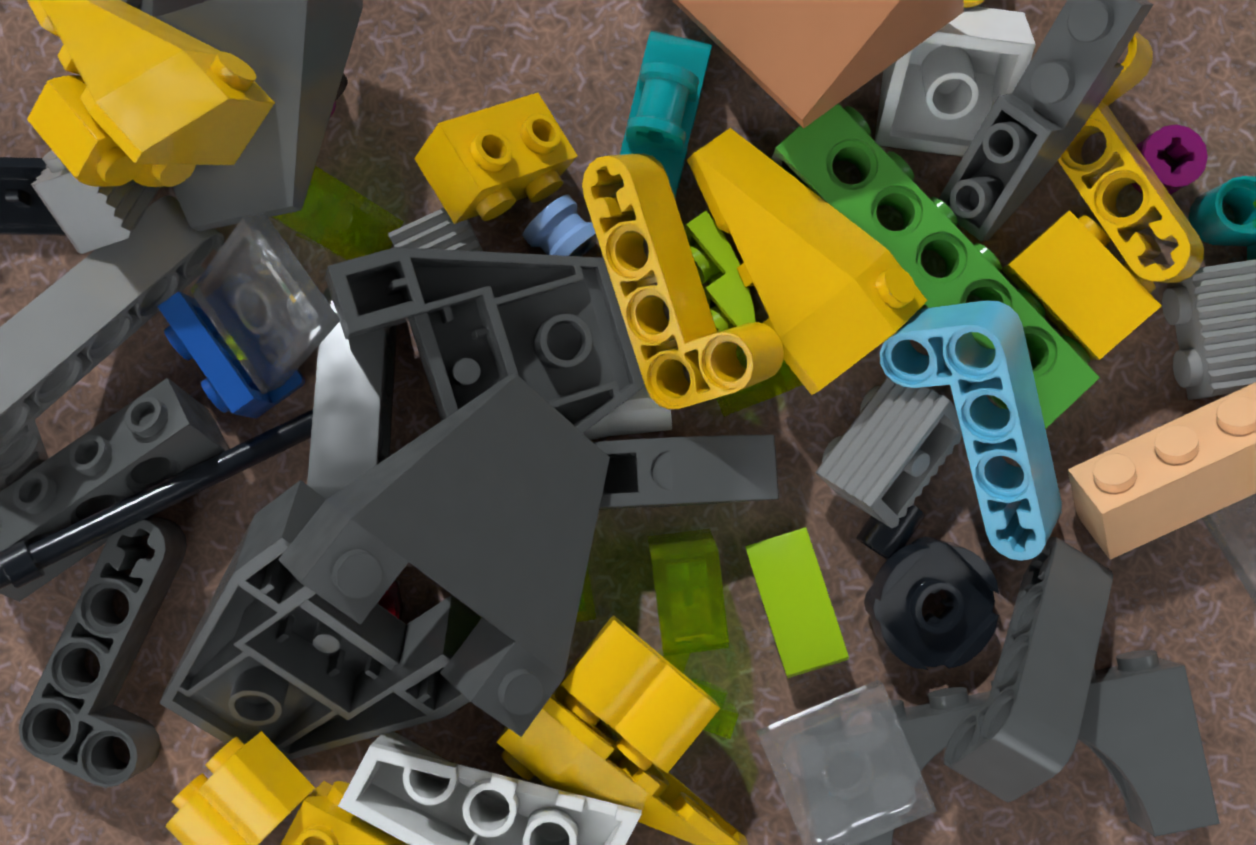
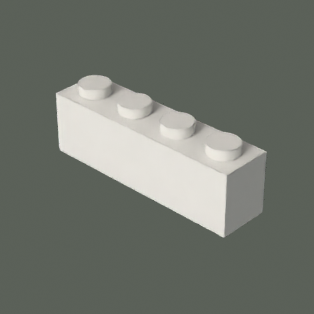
M395 732L381 734L369 746L338 807L409 845H626L642 815V810L451 763Z

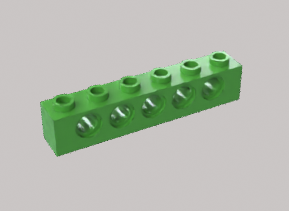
M838 103L807 127L803 128L801 125L797 127L775 148L771 159L890 251L900 266L910 274L915 285L928 300L919 310L963 304L966 302L968 295H974L983 301L1002 302L1010 306L1018 314L1023 325L1027 347L1032 355L1031 365L1045 429L1100 378L1088 365L1090 357L1085 349L1071 337L1066 335L1060 336L1044 319L1046 312L1041 303L1026 290H1016L1000 273L1002 267L997 257L980 243L972 244L956 227L958 220L953 211L942 200L936 197L929 198L912 181L914 174L906 161L892 151L886 153L870 137V127L858 111L850 106L842 107ZM837 161H848L854 164L860 172L861 182L854 185L841 182L835 176L832 164ZM887 205L897 209L903 218V229L901 231H891L883 227L878 221L876 214L878 206ZM923 250L934 251L944 259L946 264L944 278L933 277L924 270L921 264V253ZM972 332L975 341L979 345L987 349H995L992 341L987 336L978 332ZM989 395L1000 408L1008 409L1001 399Z

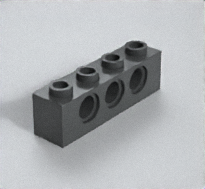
M166 378L0 491V551L23 540H26L31 545L228 450L229 448L215 419L205 406L169 378ZM109 537L43 568L44 576L18 589L12 584L0 589V594L20 602L105 544Z

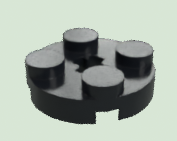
M925 536L899 549L887 559L878 571L873 585L866 592L864 604L865 610L871 616L873 630L877 638L893 655L907 665L917 669L928 670L926 667L934 668L941 665L950 669L972 660L992 638L999 616L993 612L995 604L993 592L999 594L994 573L978 555L955 543ZM943 589L947 598L940 600L946 606L944 612L939 617L931 613L923 617L922 607L924 606V599L931 592L936 594Z

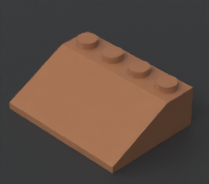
M672 0L803 128L807 127L964 12L963 0Z

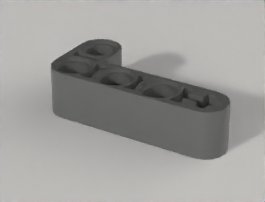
M329 288L325 289L322 301L307 485L325 499H328L390 456L397 340L396 325L345 340Z
M162 517L146 518L109 536L21 717L19 735L23 746L28 752L97 786L107 788L120 785L151 767L159 754L160 739L155 727L144 718L114 705V702L185 556L187 549L186 536L181 527L174 521ZM143 536H149L147 544L155 549L154 557L146 558L148 548L140 544ZM133 569L131 574H126L125 570ZM118 589L125 594L129 601V612L125 620L119 618L113 610L112 601ZM88 649L96 654L100 662V672L97 678L90 675L85 668L84 659ZM58 710L63 711L70 720L71 731L69 736L62 733L57 726L56 716ZM115 737H119L126 742L130 750L129 764L123 763L115 755L113 749Z
M1050 537L1042 552L1033 558L1023 575L988 701L965 717L955 729L945 750L944 765L1007 803L1016 800L1053 778L1063 769L1075 750L1080 733L1113 582V573L1109 568L1057 537Z

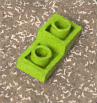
M706 210L686 224L685 233L702 284L706 282L710 284L705 288V295L717 332H721L746 323L756 322L755 311L749 287L745 288L737 271L740 263L723 232L717 227L715 221ZM737 345L736 352L737 357L739 358L745 353L743 349Z
M801 528L745 546L787 678L849 660L807 528Z

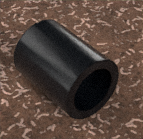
M915 505L907 508L906 516L899 518V524L894 528H890L873 516H870L856 539L887 560L899 549L906 546L926 515Z

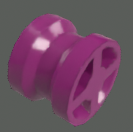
M1178 124L1164 126L1136 145L1170 195L1196 181L1206 168L1208 159L1206 145L1198 133L1186 126ZM1166 150L1167 154H1169L1173 158V160H1175L1176 163H1169L1167 158L1163 156V151ZM1131 183L1137 191L1143 194L1138 183Z

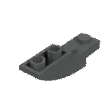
M1147 0L1066 1L1012 94L998 96L939 197L953 211L961 227L981 242L987 241L1030 195L1083 128L1123 70L1124 66L1117 61L1154 4Z
M775 435L694 436L593 442L610 457L599 510L779 500Z

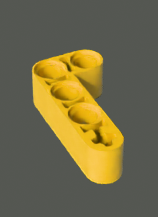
M1136 31L1128 44L1127 56L1121 63L1124 66L1123 70L1083 128L1058 159V162L1130 268L1139 277L1149 281L1178 283L1190 278L1199 270L1204 259V246L1197 232L1108 107L1136 86L1148 74L1152 65L1153 51L1149 41ZM1097 132H1103L1106 138V149L1103 155L1096 162L1086 165L1081 156L1084 142L1089 136ZM1131 183H1138L1143 191L1142 204L1134 214L1122 217L1116 208V198L1125 186ZM1150 227L1159 239L1174 243L1178 242L1179 246L1170 253L1175 263L1172 266L1154 263L1153 259L1161 253L1159 245L1152 235L1136 231Z
M644 153L598 157L592 161L583 176V195L637 363L650 397L659 406L666 409H681L738 392L774 376L782 366L784 350L783 343L778 334L770 326L760 322H753L717 332L668 176L661 162L654 156ZM644 238L648 244V258L644 252ZM664 302L666 303L669 309V321L667 320L664 314ZM737 345L743 349L746 355V369L737 358ZM683 365L687 368L689 372L690 383L686 380L684 376Z

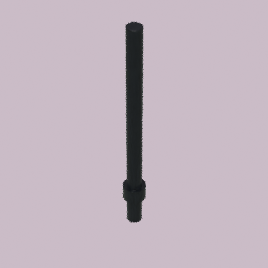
M313 409L31 545L26 540H23L0 551V589L11 584L18 589L44 576L43 568L310 439Z

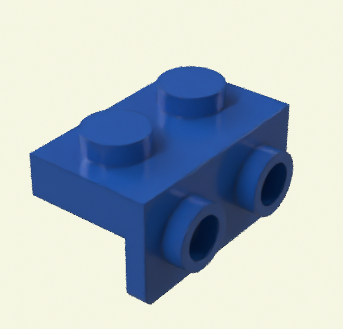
M229 282L203 301L178 291L157 306L170 324V326L164 329L168 341L184 359L189 361L193 358L207 377L201 381L205 394L223 413L230 410L232 414L257 419L305 384L304 376L239 285Z

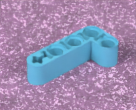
M986 300L918 310L895 334L883 343L879 353L881 367L894 383L903 387L921 388L950 385L986 535L990 544L1000 554L1009 559L1020 561L1033 559L1042 552L1062 513V502L1022 322L1018 314L1010 306L999 301ZM972 332H978L987 336L992 341L995 349H987L979 345L975 341ZM910 340H914L926 348L929 356L917 352L912 347ZM987 395L1001 399L1008 409L995 406L988 399ZM1002 456L1015 460L1021 467L1007 463Z

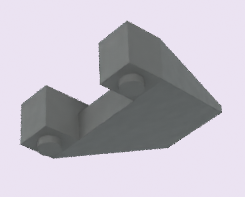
M121 0L222 52H227L240 58L254 70L256 74L255 82L275 102L234 165H196L188 179L176 186H172L190 228L204 231L301 211L362 13L363 0Z
M394 247L327 266L325 279L345 340L409 321L441 421L511 373L518 375L582 433L645 387L604 258Z
M511 373L326 499L278 560L301 584L360 625L408 562L482 617L440 674L470 702L522 737L565 676L610 457L518 375Z
M299 480L254 515L159 704L225 744L236 736L246 744L262 731L289 760L441 719L469 703L470 701L440 673L482 617L451 595L407 625L382 606L376 604L360 625L301 584L278 559L326 499Z

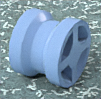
M569 194L557 198L545 207L529 223L522 235L531 247H540L547 255L582 257L598 242L592 222H585L577 214V203Z

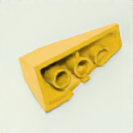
M27 0L40 26L60 37L63 46L57 57L64 69L78 75L80 74L85 82L86 88L80 98L88 113L135 164L234 165L275 104L255 82L256 74L254 70L243 60L233 54L222 52L121 0Z
M729 128L687 159L717 227L726 233H730L744 262L737 267V271L745 288L755 286L769 316V319L764 321L763 324L770 326L778 334L783 343V360L811 395L819 392L895 334L928 301L915 285L910 274L900 266L886 247L733 129Z
M561 683L522 737L508 727H505L497 740V743L505 749L501 754L503 760L513 771L527 780H531L535 775L547 786L642 810V815L638 822L695 845H748L746 836L670 772L667 774L654 763L647 771H644L629 760L615 745L621 737L615 729L601 719L592 727L573 713L563 702V699L569 692Z

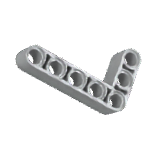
M170 195L164 196L152 203L128 239L94 250L0 327V491L49 459L35 419L160 311L157 307L178 291L182 292L205 270L201 264L213 249L217 252L222 249L224 244L223 234L215 228L204 231L190 228L181 205L175 197Z

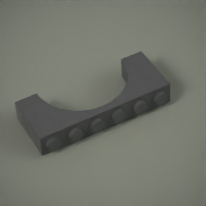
M1139 650L1117 655L1118 666L1099 670L1093 669L1078 739L1092 750L1112 775L1126 804L1130 821L1154 837L1220 824L1185 665L1158 658L1157 652L1154 650ZM964 687L945 688L930 692L928 694L929 703L905 708L903 700H884L865 706L867 716L841 720L839 712H825L803 718V728L789 731L811 845H892L896 819L912 783L934 756L947 747L952 734L961 721L988 701L990 691L968 695L967 688Z

